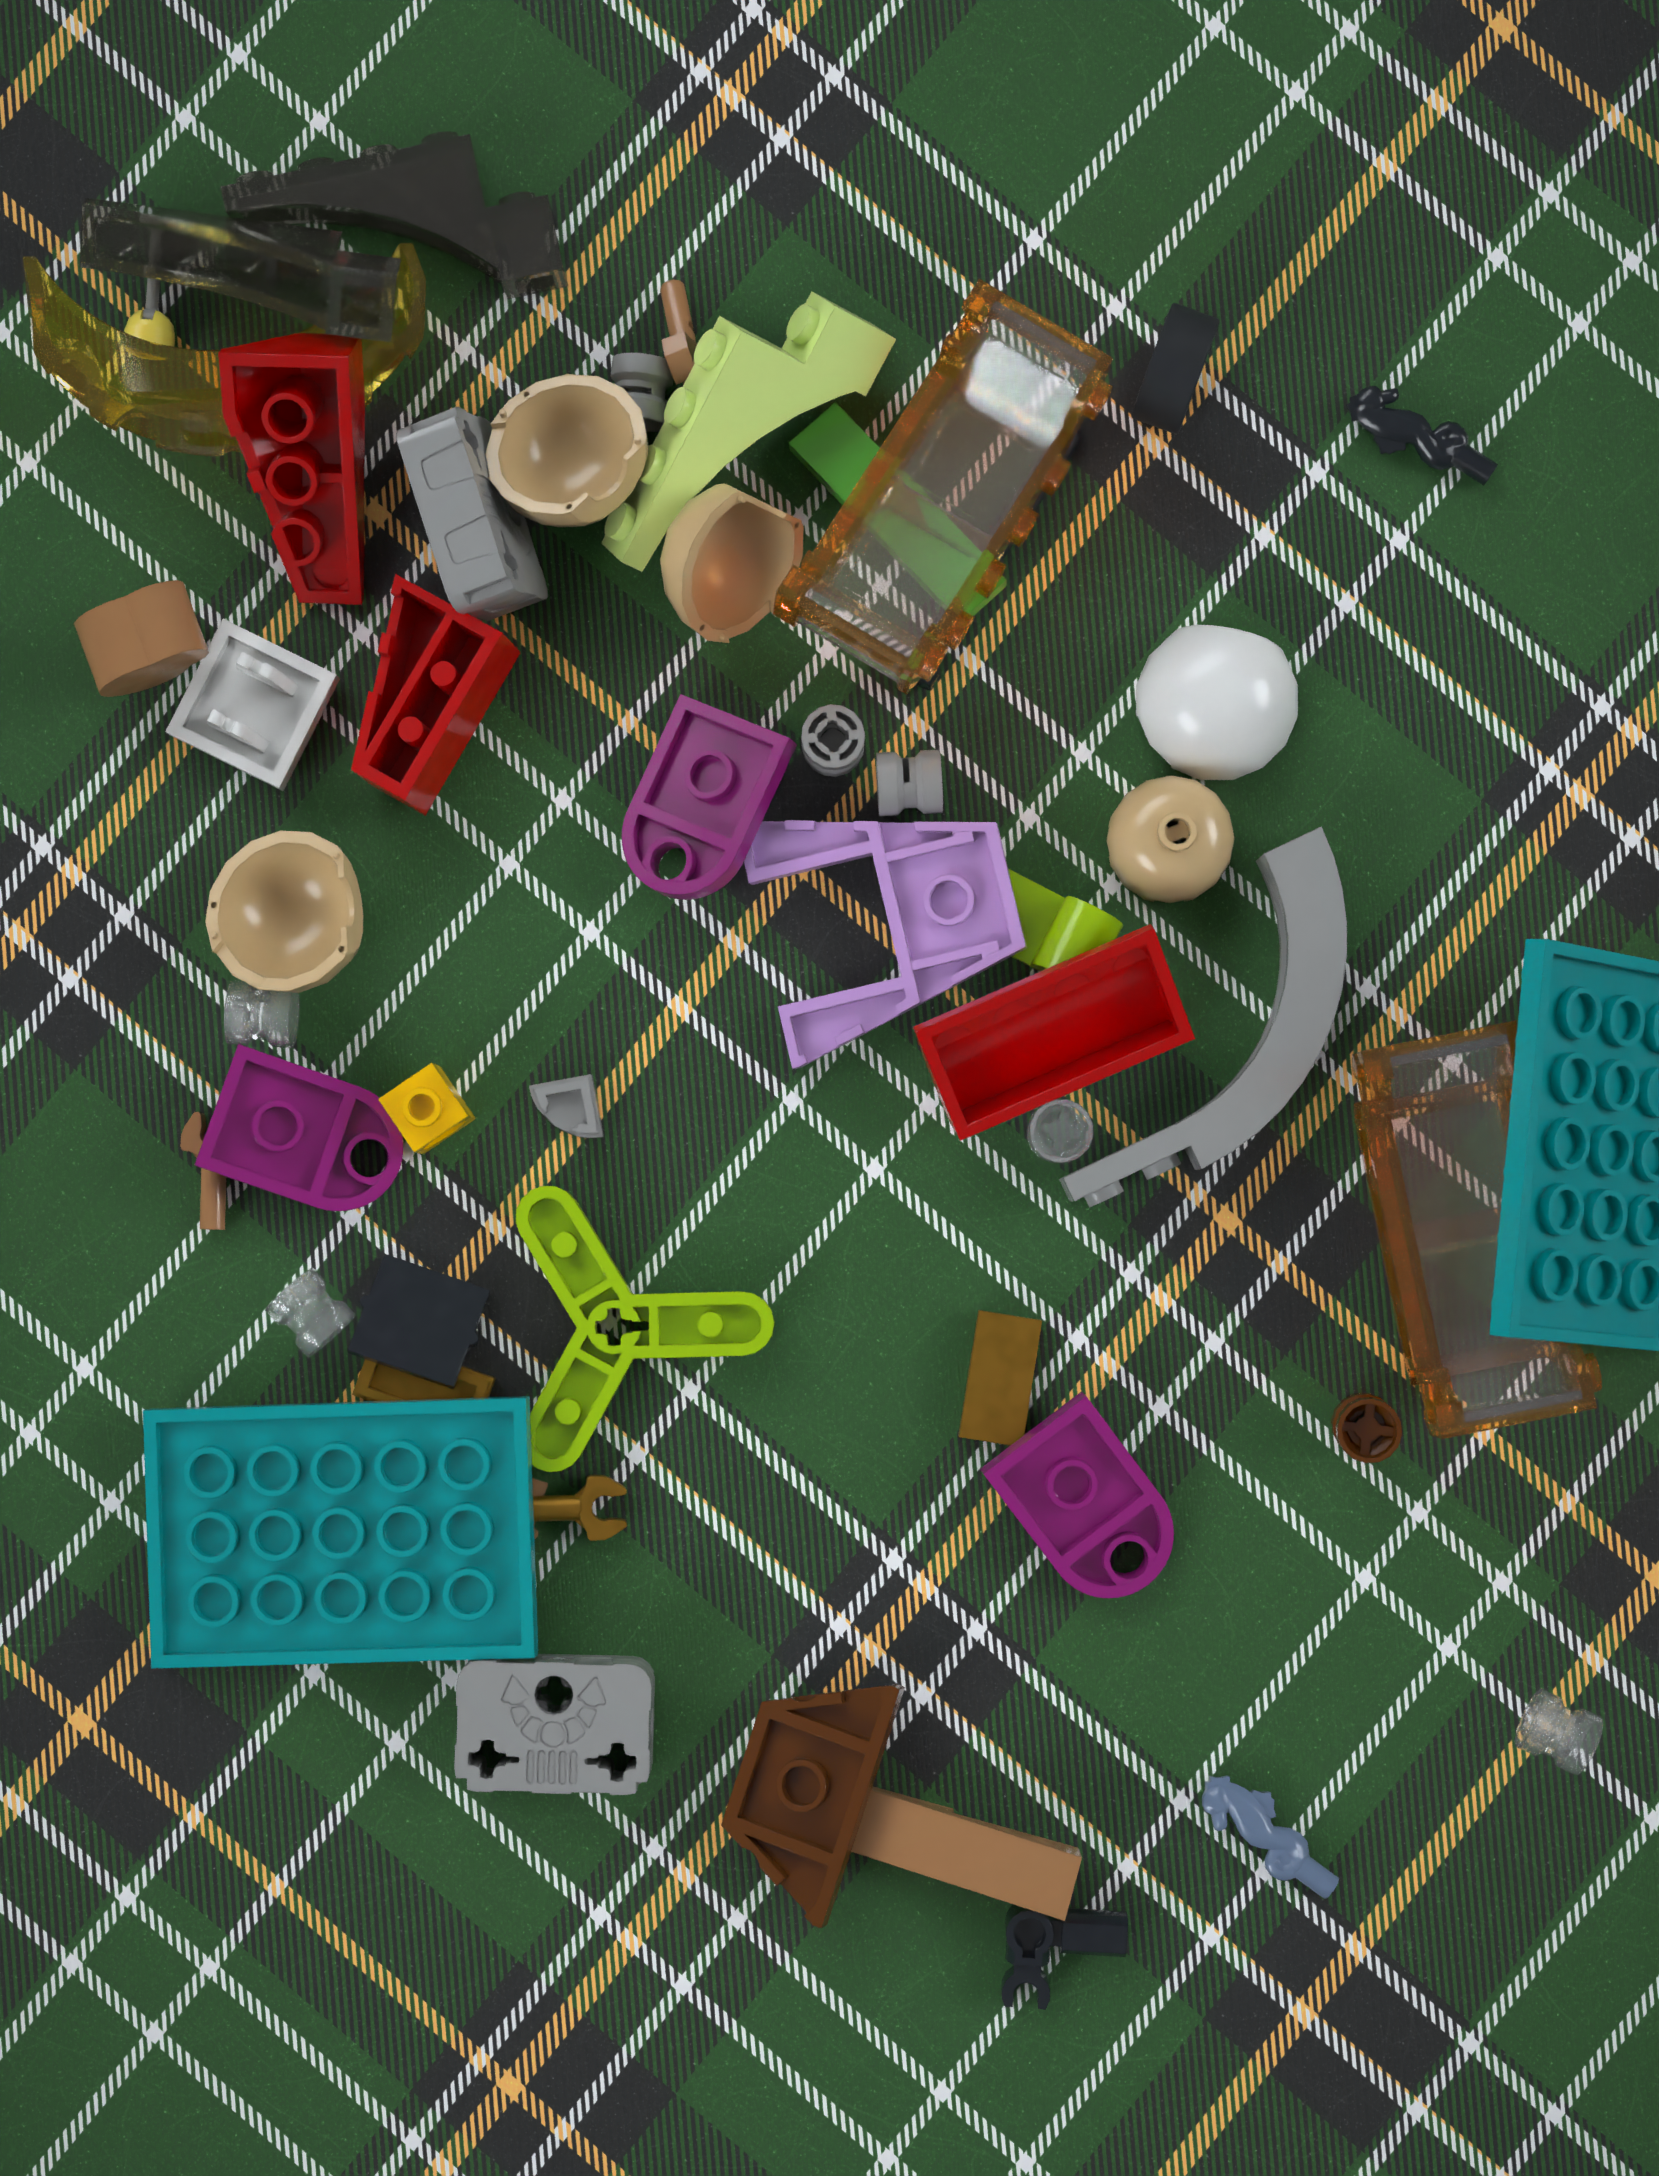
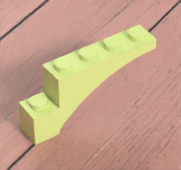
M812 291L806 303L799 306L791 316L786 331L787 339L782 348L719 316L713 329L706 331L699 340L694 352L695 364L683 387L677 388L666 404L664 423L653 445H648V455L644 470L635 488L626 500L608 515L605 523V537L602 544L622 563L643 572L666 534L668 527L685 504L693 499L724 466L758 439L801 413L855 391L866 396L896 339L870 322Z

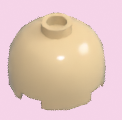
M1166 776L1146 780L1124 796L1110 817L1107 845L1110 855V866L1126 888L1144 900L1174 903L1193 900L1218 882L1230 864L1235 838L1230 814L1215 792L1196 780ZM1182 840L1183 843L1175 844L1174 842Z

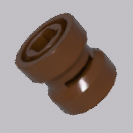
M1367 1392L1354 1393L1344 1398L1335 1408L1331 1419L1332 1433L1337 1443L1350 1457L1360 1462L1376 1463L1390 1457L1398 1448L1402 1437L1401 1421L1395 1410L1379 1396Z

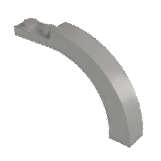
M1322 826L1264 853L1256 860L1270 893L1277 919L1280 961L1277 990L1270 1017L1259 1042L1247 1062L1224 1089L1196 1112L1167 1128L1060 1178L1059 1180L1070 1202L1084 1197L1090 1208L1124 1191L1119 1180L1142 1169L1148 1180L1180 1165L1181 1161L1177 1152L1185 1149L1195 1170L1205 1168L1230 1154L1257 1134L1283 1109L1304 1082L1321 1053L1334 1022L1342 993L1347 959V919L1343 889L1335 858Z

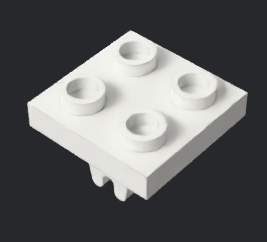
M222 619L208 647L209 654L202 659L165 732L284 791L340 678L336 674Z

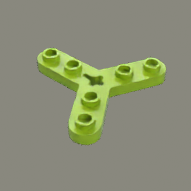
M540 1186L530 1190L521 1199L516 1209V1225L519 1233L576 1326L572 1338L530 1413L532 1465L535 1468L546 1472H557L572 1466L585 1450L634 1359L745 1356L754 1354L765 1347L773 1335L775 1322L772 1310L767 1302L755 1293L729 1291L633 1294L578 1202L568 1191L556 1186ZM610 1308L620 1309V1316L624 1320L649 1322L648 1330H638L623 1334L620 1345H611L608 1334L598 1333L596 1326L597 1321L608 1318Z

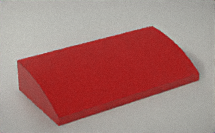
M1151 924L913 1027L948 1120L960 1141L1195 1039L1155 929Z

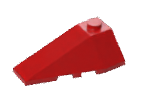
M295 333L221 349L218 352L223 418L231 437L235 436L249 469L246 473L254 493H259L273 528L271 532L272 538L299 603L362 605L364 601L365 393L362 336L353 334Z

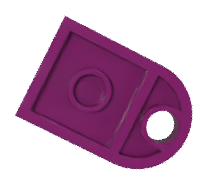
M680 694L628 807L622 826L624 856L635 876L656 892L679 900L702 898L724 887L741 868L797 744L789 737ZM674 848L684 849L686 865L682 873L673 879H662L659 873V863L663 855Z
M238 1044L194 1166L318 1209L348 1211L375 1201L393 1183L402 1162L403 1137L378 1100L379 1097L369 1090ZM362 1140H374L380 1143L386 1151V1166L381 1173L374 1177H365L358 1174L351 1165V1151Z
M1080 1392L980 1468L984 1476L1060 1576L1078 1591L1099 1598L1124 1597L1149 1585L1165 1567L1171 1554L1174 1540V1526L1170 1510L1160 1493L1083 1392ZM1126 1541L1141 1544L1144 1554L1138 1568L1128 1573H1120L1112 1569L1110 1563L1111 1554L1119 1544Z

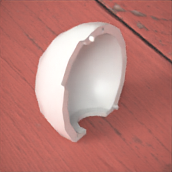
M1214 625L1185 626L1175 630L1148 656L1136 685V716L1140 720L1150 746L1171 765L1172 769L1199 780H1234L1263 768L1286 746L1298 717V684L1283 650L1269 639L1228 627Z

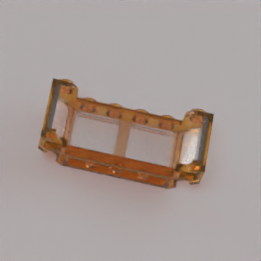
M981 279L977 281L964 301L961 309L966 313L952 335L948 334L944 340L936 363L813 552L807 551L802 559L801 568L795 565L791 567L775 595L773 615L793 627L801 624L897 682L896 689L906 695L921 678L926 681L932 678L945 657L948 647L956 650L974 620V616L966 611L977 594L988 599L997 586L1007 567L999 559L1010 542L1018 547L1022 546L1039 517V513L1032 510V507L1042 491L1051 497L1055 494L1072 464L1064 459V456L1086 417L1092 421L1096 419L1113 389V386L1105 382L1113 360L1112 357Z
M1517 1020L1352 1054V1072L1355 1079H1357L1361 1102L1354 1103V1121L1405 1368L1411 1385L1420 1384L1425 1408L1423 1410L1424 1420L1429 1434L1440 1439L1596 1409L1597 1404L1594 1392L1601 1391L1602 1389L1601 1373L1595 1355L1592 1352L1584 1354L1579 1344L1489 1335L1498 1245L1497 1236L1504 1180L1503 1170L1510 1115L1509 1105L1516 1049L1515 1040L1518 1027Z

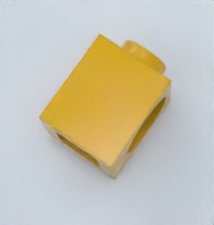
M430 1063L378 1099L414 1153L425 1154L476 1119L441 1066Z

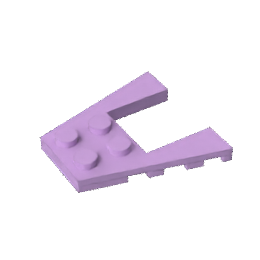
M762 821L744 860L748 881L751 885L873 856L901 977L778 1006L792 1069L804 1067L1027 948L996 822Z

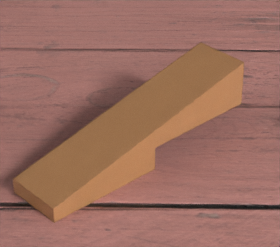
M874 1786L872 1787L851 1851L1065 1921L1082 1860L1078 1847L954 1813L953 1808Z

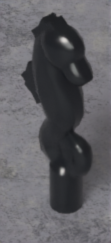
M1369 386L1362 389L1357 395L1349 398L1350 403L1346 404V407L1350 412L1351 422L1358 421L1367 432L1374 436L1373 441L1377 444L1380 454L1386 453L1390 455L1396 451H1405V444H1412L1421 460L1429 467L1437 470L1455 467L1483 486L1498 465L1468 445V434L1458 423L1447 421L1441 423L1433 431L1423 415L1411 410L1386 408L1385 405L1398 400L1399 392L1396 388L1381 391L1377 386Z

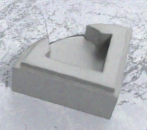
M592 1074L529 1085L536 1107L555 1127L578 1137H604Z

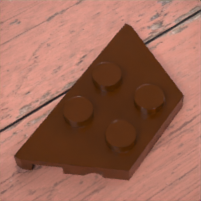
M898 1684L771 1699L761 1702L721 1826L742 1848L750 1850L755 1855L762 1871L776 1886L781 1884L806 1911L804 1917L813 1926L823 1928L828 1924L905 1689V1687Z

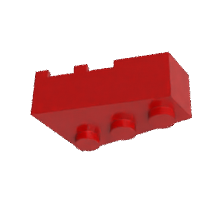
M395 574L391 589L394 600L386 633L382 632L378 647V653L381 655L373 692H368L351 770L373 787L426 816L521 652L499 630L468 613L461 614L457 612L448 602Z

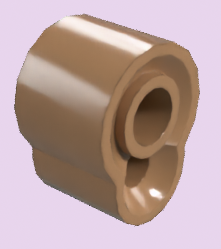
M179 580L165 581L143 587L124 597L106 602L87 611L74 622L100 696H123L158 686L182 674L191 665L209 654L183 581Z

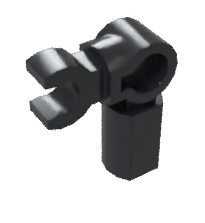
M1013 1904L1007 1911L1005 1918V1959L1013 1964V1966L1005 1972L1002 1979L1001 1995L1004 2006L1013 2007L1014 1990L1022 1983H1029L1037 1989L1038 2009L1046 2010L1050 2002V1985L1047 1975L1041 1967L1048 1965L1050 1961L1051 1946L1060 1947V1953L1126 1957L1127 1912L1068 1908L1066 1919L1063 1921Z

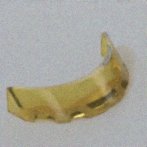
M413 243L399 244L380 273L360 294L343 308L314 326L298 332L362 336L365 407L372 402V393L390 377L407 355L409 359L412 358L424 337L426 278ZM36 256L22 257L34 354L47 374L50 375L51 373L73 397L89 409L90 416L116 432L118 427H121L134 434L155 440L157 448L173 452L204 456H221L231 451L241 452L236 437H231L223 418L218 357L220 350H196L166 346L118 330L96 318L72 300L48 275Z

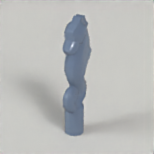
M1228 1775L1221 1777L1209 1776V1781H1204L1205 1790L1202 1795V1807L1205 1812L1211 1814L1213 1827L1216 1831L1226 1829L1227 1813H1229L1238 1832L1250 1845L1261 1849H1268L1265 1857V1868L1272 1877L1282 1881L1296 1878L1324 1899L1331 1895L1339 1882V1877L1310 1857L1308 1842L1299 1832L1291 1828L1274 1826L1272 1824L1271 1818L1276 1817L1271 1792H1259L1254 1789L1249 1792L1247 1789L1230 1782Z

